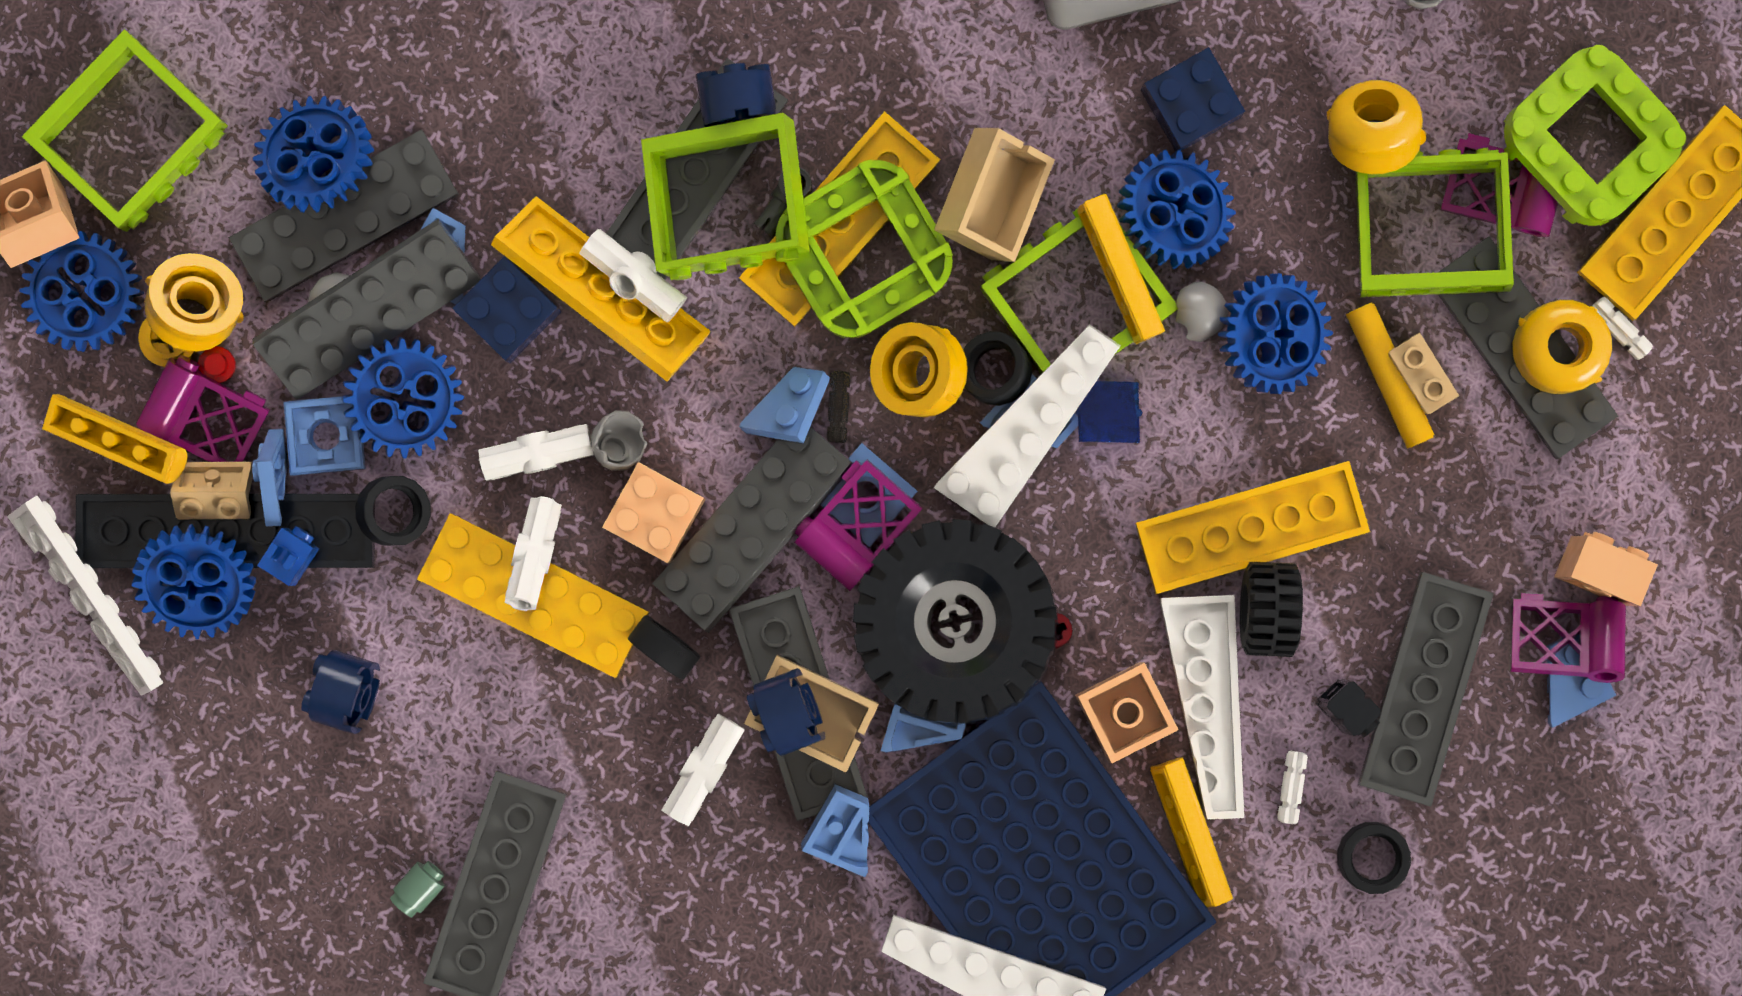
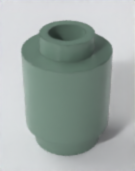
M427 861L425 865L416 862L393 888L395 893L390 897V900L399 910L411 918L417 912L422 913L445 887L441 880L444 877L443 872L430 861Z

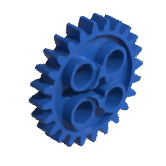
M308 96L306 106L302 107L297 100H294L293 111L288 112L285 108L281 107L280 113L282 118L280 120L273 117L268 118L273 127L271 130L260 129L259 132L266 140L254 144L261 154L254 156L253 161L259 167L255 170V174L262 181L260 183L267 193L270 192L271 197L277 203L281 201L287 209H291L295 204L302 213L305 212L308 204H310L317 213L320 211L322 202H326L333 209L334 198L337 196L346 202L348 199L345 191L348 188L356 192L359 191L354 181L356 178H368L362 167L373 165V162L366 154L374 152V148L368 141L372 138V135L365 127V122L360 115L357 116L351 106L345 108L339 99L331 105L326 96H323L317 105L313 98ZM305 132L301 138L295 139L299 133ZM341 135L336 142L330 143L334 137ZM297 165L292 172L287 173L290 167ZM332 169L329 175L321 177L325 171Z
M1163 150L1157 157L1152 153L1144 159V162L1140 161L1133 167L1134 172L1131 171L1124 178L1127 184L1119 190V193L1126 198L1121 200L1117 207L1127 211L1119 219V222L1129 223L1131 226L1124 233L1125 237L1135 235L1137 240L1133 248L1137 249L1144 245L1147 248L1144 258L1148 259L1154 253L1157 254L1159 266L1168 259H1170L1172 269L1179 267L1182 262L1187 269L1195 265L1196 261L1201 265L1209 259V256L1213 257L1221 251L1219 246H1223L1229 240L1226 234L1234 229V225L1227 220L1234 216L1236 211L1226 208V205L1234 197L1223 195L1222 192L1229 185L1228 182L1217 183L1215 179L1220 173L1219 170L1211 173L1206 171L1208 160L1203 161L1200 165L1195 164V153H1191L1185 160H1183L1181 150L1175 151L1171 157L1167 150ZM1159 180L1166 183L1169 192L1161 188ZM1193 193L1201 198L1203 205L1195 201ZM1150 213L1156 215L1159 218L1161 223L1160 225H1157L1152 221ZM1184 226L1191 229L1194 238L1186 234Z
M79 231L80 238L76 241L40 255L42 259L39 262L34 260L27 261L34 271L33 274L23 273L21 276L30 281L29 287L19 289V292L30 296V300L22 303L21 307L33 309L34 312L26 320L30 323L41 322L37 327L36 333L45 335L50 332L48 337L49 343L55 345L62 338L61 346L63 349L70 350L75 342L77 351L85 352L87 342H89L92 349L98 351L101 347L100 339H103L107 344L113 345L115 344L113 332L123 336L127 334L122 326L124 321L135 324V319L129 315L130 310H141L142 307L133 302V298L143 295L144 291L134 288L133 284L139 282L142 276L130 274V271L137 264L132 260L123 262L128 251L123 248L114 251L115 241L108 239L102 245V235L94 233L90 241H88L87 234ZM86 256L89 260V269L84 274L78 275L75 271V264L79 258ZM59 268H64L75 283L85 286L84 292L105 310V315L101 316L89 301L77 297L79 291L59 274ZM60 282L63 288L62 295L56 301H51L49 298V288L54 283ZM112 282L115 286V295L109 301L104 302L101 298V289L105 284ZM85 308L89 315L88 321L84 326L77 327L74 321L75 314L80 309Z
M1281 273L1270 274L1269 277L1267 275L1256 276V282H1244L1245 291L1233 292L1237 303H1225L1224 306L1231 314L1230 317H1220V321L1228 325L1226 331L1218 333L1219 337L1226 338L1228 342L1220 348V352H1230L1231 356L1227 359L1225 365L1237 366L1233 377L1245 378V387L1256 386L1257 392L1268 393L1270 391V394H1282V391L1294 392L1295 384L1297 386L1308 385L1306 376H1318V372L1314 367L1315 364H1326V360L1320 353L1321 350H1331V346L1324 342V337L1333 335V331L1324 329V324L1331 320V316H1321L1320 311L1324 309L1326 302H1314L1318 291H1306L1307 281L1295 282L1294 275H1284L1282 277ZM1259 308L1262 311V319L1260 323H1258L1256 318V313ZM1291 308L1294 309L1295 313L1293 322H1291L1289 317ZM1259 345L1262 348V357L1260 358V360H1258L1256 355V351ZM1292 345L1294 346V349H1295V354H1294L1293 359H1291L1290 353H1289L1290 347H1291Z
M399 337L397 347L395 348L385 339L383 342L384 351L381 352L373 345L369 346L372 357L368 360L364 356L358 355L357 357L363 366L360 369L349 367L348 369L355 376V380L343 381V385L352 390V394L341 397L343 402L352 404L351 408L343 412L344 416L349 418L356 417V420L349 426L350 429L357 431L363 428L364 431L361 433L359 440L364 443L373 438L371 449L375 452L382 445H385V452L388 457L393 455L396 448H399L403 459L407 458L409 448H413L418 456H422V445L424 444L435 450L436 446L433 439L436 436L445 441L448 440L447 435L443 431L445 426L455 429L457 427L450 419L451 414L460 415L463 412L454 406V402L464 399V395L453 391L454 388L462 384V381L456 378H449L456 370L455 366L448 365L442 367L447 356L441 353L433 358L434 346L431 344L423 351H420V341L418 339H414L410 348L407 347L403 337ZM388 366L396 367L399 372L397 381L391 385L382 384L380 381L381 371ZM424 375H431L435 381L433 389L426 394L417 392L416 383L418 379ZM372 388H379L394 394H402L403 390L406 389V393L412 398L433 401L435 406L428 408L413 402L404 401L402 407H399V403L394 398L371 394L370 390ZM379 402L387 403L390 408L388 416L381 421L372 419V407ZM415 411L424 412L426 416L424 425L418 429L409 428L407 425L408 416Z
M189 524L186 533H182L177 525L173 527L170 536L162 530L156 540L151 538L148 540L145 547L146 550L141 549L137 557L139 562H136L132 573L135 574L132 587L139 588L135 600H146L142 612L154 611L156 614L152 623L155 624L161 620L166 621V632H169L176 626L179 627L180 637H184L187 630H192L195 639H199L202 630H206L207 634L213 638L217 627L224 633H227L231 623L238 625L242 614L248 613L251 605L249 602H252L255 591L252 588L255 585L256 577L250 576L253 564L242 563L247 552L239 551L235 553L233 551L237 542L235 540L229 541L226 544L221 542L223 538L222 531L217 533L215 537L209 536L208 526L203 528L201 534L196 533L193 524ZM167 562H174L178 564L180 568H174L170 566ZM205 563H213L218 568H210ZM170 595L179 596L183 601L175 600ZM208 596H215L220 601H213Z

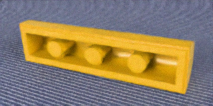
M1107 194L1085 201L1077 208V212L1133 342L1139 344L1164 333L1165 328Z
M1371 302L1345 314L1406 448H1411L1433 438L1434 433L1424 411L1388 355L1389 351L1395 347L1375 304Z
M52 394L42 427L43 430L165 484L173 483L182 474L187 462V451L184 448L63 395Z
M1183 757L1150 767L1192 889L1206 907H1216L1232 900L1231 890Z

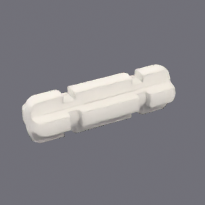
M1606 297L1600 298L1592 305L1605 320L1610 334L1623 347L1627 345L1629 347L1627 351L1635 359L1640 360L1650 352L1653 347L1651 342L1644 335L1640 337L1637 334L1639 330L1619 310L1615 312L1613 310L1615 306Z
M1288 751L1286 755L1285 766H1288V769L1284 771L1280 796V800L1283 803L1282 806H1279L1277 817L1278 821L1282 823L1297 824L1299 820L1300 809L1297 806L1301 804L1305 779V774H1302L1303 769H1306L1308 758L1307 754L1303 752Z

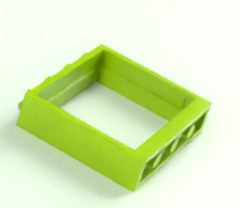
M124 29L22 137L116 227L127 232L130 228L134 230L140 222L144 223L149 216L147 211L156 201L162 203L174 191L172 184L181 175L186 177L197 168L200 163L198 157L207 148L212 150L220 144L218 141L225 134L223 131L228 125L143 44ZM136 55L200 115L205 122L118 211L49 144L122 67Z
M778 113L641 139L656 271L668 277L670 276V280H685L692 277V272L705 270V274H719L726 272L727 266L740 264L741 268H753L763 265L762 260L776 258V261L779 262L793 261L799 258V253L810 252L794 120L786 114ZM779 138L791 239L677 260L665 159Z
M1481 148L1476 150V154H1461L1460 150L1447 149L1439 151L1438 155L1423 156V152L1419 151L1411 162L1393 172L1366 174L1356 171L1360 297L1511 291L1514 285L1508 152L1499 153V150ZM1494 172L1498 270L1372 275L1368 178Z
M1078 209L1072 212L1075 219L1067 225L1063 226L1059 221L1042 234L1046 240L1039 245L1033 247L1031 243H1028L1022 247L1016 261L1003 269L999 264L982 276L985 283L981 285L980 290L1014 338L1029 354L1030 360L1040 374L1051 363L1000 294L998 288L1081 230L1084 226L1077 212ZM1126 236L1125 238L1145 284L1160 303L1156 306V310L1161 321H1163L1178 310L1177 304L1138 249L1133 248L1134 244L1131 239ZM1128 328L1111 338L1121 345L1115 354L1133 342Z

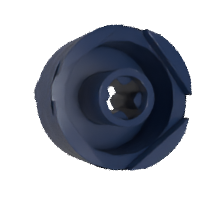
M736 63L723 66L724 73L718 74V71H705L696 74L704 127L776 114L769 64L750 66L746 70L745 63Z
M332 650L327 656L319 654L313 666V675L316 677L312 689L308 690L304 695L301 706L302 711L308 713L310 720L352 734L359 733L362 728L356 725L360 718L368 720L378 693L380 680L373 677L374 670L380 671L379 664L337 650Z
M798 668L755 684L753 686L754 692L747 695L748 704L753 715H760L764 730L760 731L766 750L768 752L776 750L780 756L825 740V732L819 734L817 732L816 725L823 723L818 705L809 684L800 685L797 677L803 675V673Z

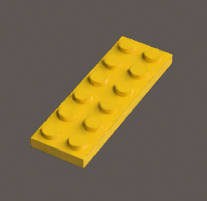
M1727 106L1720 107L1680 153L1676 162L1658 178L1576 272L1630 320L1633 321L1639 317L1741 200L1742 119Z
M884 111L815 191L854 169L858 164L871 159L887 161L901 167L908 174L909 180L916 190L937 166L940 159ZM877 200L814 237L838 278L888 222L889 219ZM776 236L770 241V243L776 242ZM776 258L762 260L763 265L747 268L739 279L792 326L796 327L812 307L785 262L776 261Z
M536 196L494 237L491 246L668 382L706 340L711 331L682 308L666 323L636 298L627 300L618 296L610 286L609 277L579 254L583 245L590 237Z
M1349 461L1135 523L1155 594L1245 569L1249 562H1269L1370 532Z
M452 513L449 514L417 580L617 678L633 646L628 637L641 619L646 615L648 616L649 611L551 562L548 574H544L536 610L522 611L514 609L504 602L509 578L513 570L511 563L516 545Z

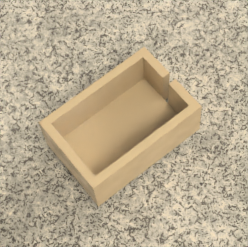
M974 128L934 230L990 260L1015 262L1055 159L1030 145H1023V141L999 128Z
M777 655L765 680L796 668L800 669L803 675L798 676L797 679L800 685L809 684L823 723L816 725L818 734L825 732V740L801 748L799 751L846 773L861 743V740L854 736L856 732L865 735L879 703ZM750 710L744 724L758 731L764 730L760 715L754 716Z

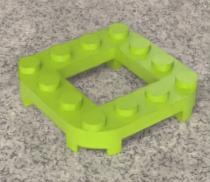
M1595 45L1573 54L1515 107L1504 120V139L1507 146L1504 148V151L1508 152L1510 161L1517 158L1565 209L1566 212L1562 215L1564 219L1572 224L1577 222L1588 226H1602L1624 212L1676 162L1681 153L1682 146L1686 142V134L1681 129L1675 116L1618 55L1609 51L1603 45ZM1591 88L1597 92L1641 140L1598 183L1585 172L1547 131Z
M867 160L803 198L810 252L799 253L798 259L786 261L785 264L819 321L831 333L841 338L865 336L935 295L946 284L951 274L953 263L951 247L943 235L934 230L936 227L934 220L910 182L908 174L901 167L887 161ZM877 200L914 263L854 299H850L814 237ZM787 208L783 211L777 224L776 242L791 239Z

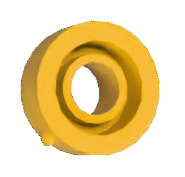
M1368 80L1357 83L1338 95L1332 107L1327 111V120L1329 121L1328 139L1332 154L1341 164L1360 173L1385 174L1396 171L1411 162L1419 152L1420 146L1426 141V132L1423 130L1422 111L1417 99L1407 89L1389 81ZM1379 120V121H1383V122H1378V123H1377V122H1368V121Z
M191 253L176 255L164 261L157 267L153 275L145 279L148 289L144 304L148 324L155 335L173 348L195 352L209 350L221 344L230 336L236 323H241L244 320V315L241 312L243 291L238 279L226 265L212 257ZM177 300H195L207 309V312L203 314L188 313L180 307Z
M1556 300L1537 307L1524 318H1519V326L1515 331L1513 339V357L1520 374L1530 385L1540 391L1551 394H1567L1585 389L1593 383L1602 381L1601 376L1609 364L1612 353V337L1609 327L1595 307L1575 300ZM1557 329L1566 330L1577 339L1579 345L1578 354L1570 364L1558 363L1550 355L1548 340L1550 335Z
M915 322L899 324L884 334L874 349L870 365L872 387L880 402L897 414L916 417L935 416L948 410L955 404L963 392L968 372L964 350L948 329ZM925 355L929 362L930 372L924 384L919 386L916 369L919 361Z

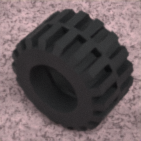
M1249 562L1243 574L1240 596V638L1245 654L1292 657L1299 645L1303 616V588L1299 569L1295 563Z

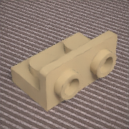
M1420 333L1411 336L1400 343L1399 346L1389 351V357L1425 414H1431L1459 397V394Z
M186 462L182 474L172 483L170 491L176 518L179 520L249 519L251 508L248 497L253 479L252 462Z

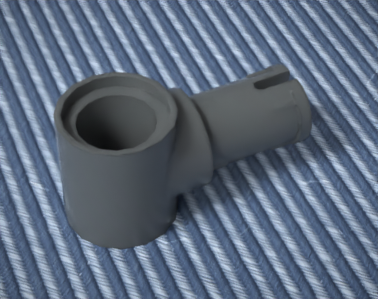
M800 167L801 178L806 182V187L802 191L803 198L812 193V181L809 173ZM783 172L779 177L777 187L771 193L772 200L754 222L761 230L766 226L764 231L771 237L775 235L778 221L783 211L787 208Z

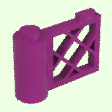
M1470 133L1467 140L1460 138L1457 150H1460L1461 154L1464 153V149L1476 152V150L1481 148L1499 150V153L1505 152L1502 148L1490 146V138ZM1515 158L1514 160H1512V161L1520 162L1517 158ZM1522 164L1519 177L1509 182L1510 187L1517 184L1514 196L1510 192L1511 228L1537 237H1549L1558 202ZM1482 173L1462 174L1464 179L1457 183L1458 174H1450L1441 211L1496 224V215L1492 214L1486 204L1487 200L1495 196V190L1484 197L1481 196L1472 179ZM1468 183L1477 201L1467 207L1450 204L1453 190ZM1481 205L1485 212L1474 210V208Z
M179 355L177 359L169 358L136 422L137 427L184 448L208 462H229L220 457L215 443L234 437L239 450V454L234 462H244L271 410L264 406L267 400L249 390H246L244 395L203 375L197 370L199 364L186 356ZM206 387L220 394L224 408L208 413L204 412L200 398ZM228 398L238 404L230 406ZM195 407H196V408H197V411H198V413H199V415H198V416H195V417H191V415H192V413H193V411H194V409H195ZM246 407L259 414L252 427L238 431L232 410ZM226 413L232 433L213 438L207 418ZM201 420L207 437L206 441L194 444L181 437L187 424ZM249 433L243 444L240 435ZM209 445L212 452L202 447Z
M868 459L863 464L856 460L841 477L846 481V484L814 520L810 517L805 518L795 531L798 538L794 543L849 591L860 581L864 573L866 574L874 565L872 561L883 548L887 550L894 542L893 539L897 538L923 509ZM866 471L879 481L880 496L859 497L858 480ZM884 486L894 495H885ZM853 487V497L843 498ZM901 500L911 511L902 521H887L885 501ZM880 501L881 522L861 523L859 502ZM854 502L855 523L840 524L829 514L838 503ZM897 526L888 536L887 527ZM882 527L883 543L874 553L862 543L861 528ZM856 528V537L847 529Z
M1521 593L1520 599H1513L1510 672L1580 676L1602 683L1618 682L1625 678L1626 605L1619 602L1618 598L1600 596L1596 598V601L1588 604L1543 601L1544 594ZM1521 610L1536 611L1545 621L1531 632L1520 621ZM1563 613L1580 614V626L1570 634L1556 621ZM1549 625L1563 638L1551 650L1536 637ZM1520 631L1526 636L1521 641ZM1577 635H1579V643L1574 639ZM1529 641L1544 654L1537 662L1519 661L1520 649ZM1569 644L1579 654V665H1564L1555 654L1565 645ZM1547 660H1550L1553 664L1545 663V662H1546Z

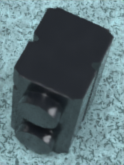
M1337 680L1317 699L1316 705L1326 716L1332 718L1331 721L1342 733L1352 736L1361 735L1364 738L1380 724L1377 718L1380 716L1381 709L1370 698L1365 697L1366 693L1354 681Z

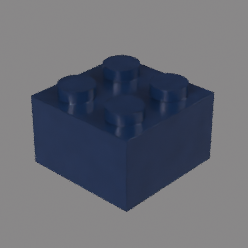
M1209 47L1145 82L1141 88L1144 98L1174 151H1183L1240 119L1246 112Z
M505 256L452 308L510 364L562 312Z

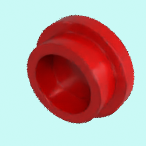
M216 346L205 350L198 360V370L218 383L228 381L236 369V361L233 354L223 347Z

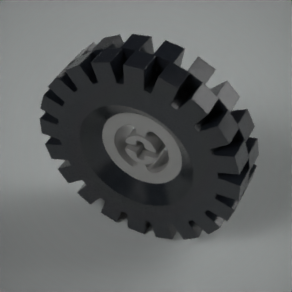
M953 519L952 522L942 523L938 520L922 524L921 529L914 532L908 530L893 539L895 544L887 551L883 548L872 561L874 566L869 575L864 573L857 590L860 592L858 604L854 603L853 623L856 624L857 634L853 636L857 653L862 656L864 661L862 666L871 681L876 683L881 692L894 704L926 720L943 724H973L975 721L983 719L990 720L1004 714V711L1011 706H1017L1030 695L1029 691L1036 683H1040L1047 672L1050 657L1054 656L1058 640L1056 637L1057 625H1059L1058 607L1055 604L1054 592L1048 577L1036 559L1013 537L1007 536L995 527L985 523L983 525L975 524L971 520ZM965 597L976 602L983 617L980 635L973 643L969 644L967 642V639L975 629V624L972 621L962 623L960 625L961 631L956 632L952 627L941 628L940 630L944 635L955 641V645L952 648L941 646L935 640L931 631V618L934 610L942 602H946V607L940 612L938 622L946 624L953 621V615L956 613L962 619L973 617L965 607L958 604L961 598Z

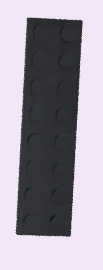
M76 494V554L83 564L86 563L92 568H134L136 562H139L137 557L141 549L146 550L145 547L150 538L156 540L162 530L170 536L173 527L176 525L182 533H186L189 524H193L196 533L201 534L205 526H208L209 536L215 537L217 533L222 531L223 538L221 542L225 544L232 540L237 541L233 551L235 553L246 551L247 554L242 563H252L253 568H260L257 566L280 529L289 528L293 530L295 526L311 534L314 537L311 543L320 548L307 568H375V542H372L361 532L356 521L355 505L359 494H285L284 500H279L282 516L281 526H265L261 494H249L248 498L251 508L249 519L179 520L176 518L171 494ZM374 502V505H373V517H374V519H375V502ZM167 562L170 566L174 568H180V566L174 562ZM205 563L210 568H218L213 563Z

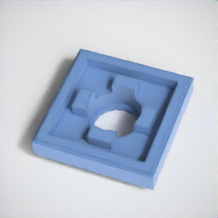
M341 397L283 402L290 476L366 469L364 443L359 440L362 429L352 431L349 426L356 420V417H345L343 413L351 408L352 404L343 402ZM325 422L334 424L340 433L338 444L329 450L319 448L313 439L316 427Z
M863 443L848 458L852 463L857 460L861 464L868 459L911 498L918 492ZM868 471L858 480V483L863 481L871 482L879 490V481ZM842 479V481L821 503V506L823 508H825V506L846 484V481L844 479ZM884 486L885 495H894ZM853 487L843 498L852 497ZM886 500V520L893 521L906 505L901 500ZM877 501L871 508H860L861 523L881 522L880 501ZM854 502L838 503L830 514L842 524L855 523ZM882 527L861 528L862 541L869 547L882 534ZM856 528L849 529L852 533L856 535Z

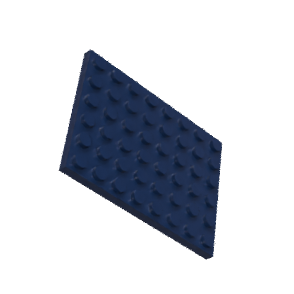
M1040 681L1039 684H1035L1029 691L1030 695L1017 706L1013 705L1006 709L1004 714L980 724L961 740L954 743L869 805L868 823L949 934L1099 984L1106 988L1104 996H1117L1214 925L1216 920L1042 681Z

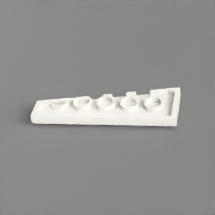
M1089 324L981 438L947 471L934 488L987 525L996 527L1121 345Z
M35 496L7 516L32 551L34 553L40 551L47 557L50 566L48 572L56 583L60 581L64 585L67 584L71 589L69 592L70 602L76 610L80 611L83 615H90L93 621L90 623L92 631L106 647L139 694L142 696L163 684L159 677L161 671L157 663L151 657L144 655L138 646L140 640L136 632L130 626L124 625L118 616L119 608L115 601L109 595H104L97 585L98 577L90 565L82 563L76 554L77 546L68 533H62L56 524V515L52 507L46 501L41 502L39 497Z
M1234 595L1160 598V606L1205 818H1244Z
M896 915L892 917L882 947L883 953L963 996H1104L1106 988L1099 984Z

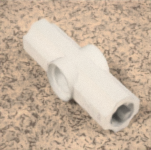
M597 229L590 236L579 252L581 256L609 277L610 286L618 296L627 300L636 298L666 323L676 315L687 299L685 295L657 274L655 263L648 255L638 251L631 254L601 229Z
M587 424L564 428L551 433L549 431L531 433L517 437V441L478 450L481 469L486 481L522 472L524 474L542 471V469L544 471L555 468L560 463L594 455L591 448V434Z
M543 496L531 497L523 531L518 534L511 563L513 570L505 594L504 603L509 604L514 609L522 611L536 610L544 574H548L555 546L553 538L561 514L562 505L555 502L554 499Z
M717 714L698 747L695 746L679 773L681 777L661 811L678 822L689 826L700 810L708 792L712 793L728 765L726 761L745 729L730 719Z

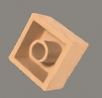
M46 160L0 180V254L10 268L80 238L65 188Z
M638 462L602 528L670 564L706 499Z
M1584 532L1583 536H1571L1554 577L1598 596L1616 597L1619 602L1626 606H1641L1658 564L1647 560L1649 554L1631 546H1628L1627 549L1623 547L1617 548L1613 546L1615 541L1613 538L1598 532H1593V534Z
M1139 662L1075 695L1110 763H1114L1179 730L1144 662Z

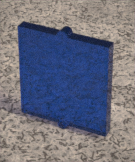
M1096 381L1075 411V414L1078 415L1079 442L1140 443L1139 416L1142 415V410L1139 409V382Z

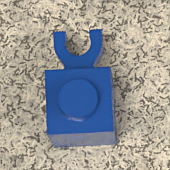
M297 526L293 530L281 528L257 566L286 585L296 586L320 548L311 543L314 537Z

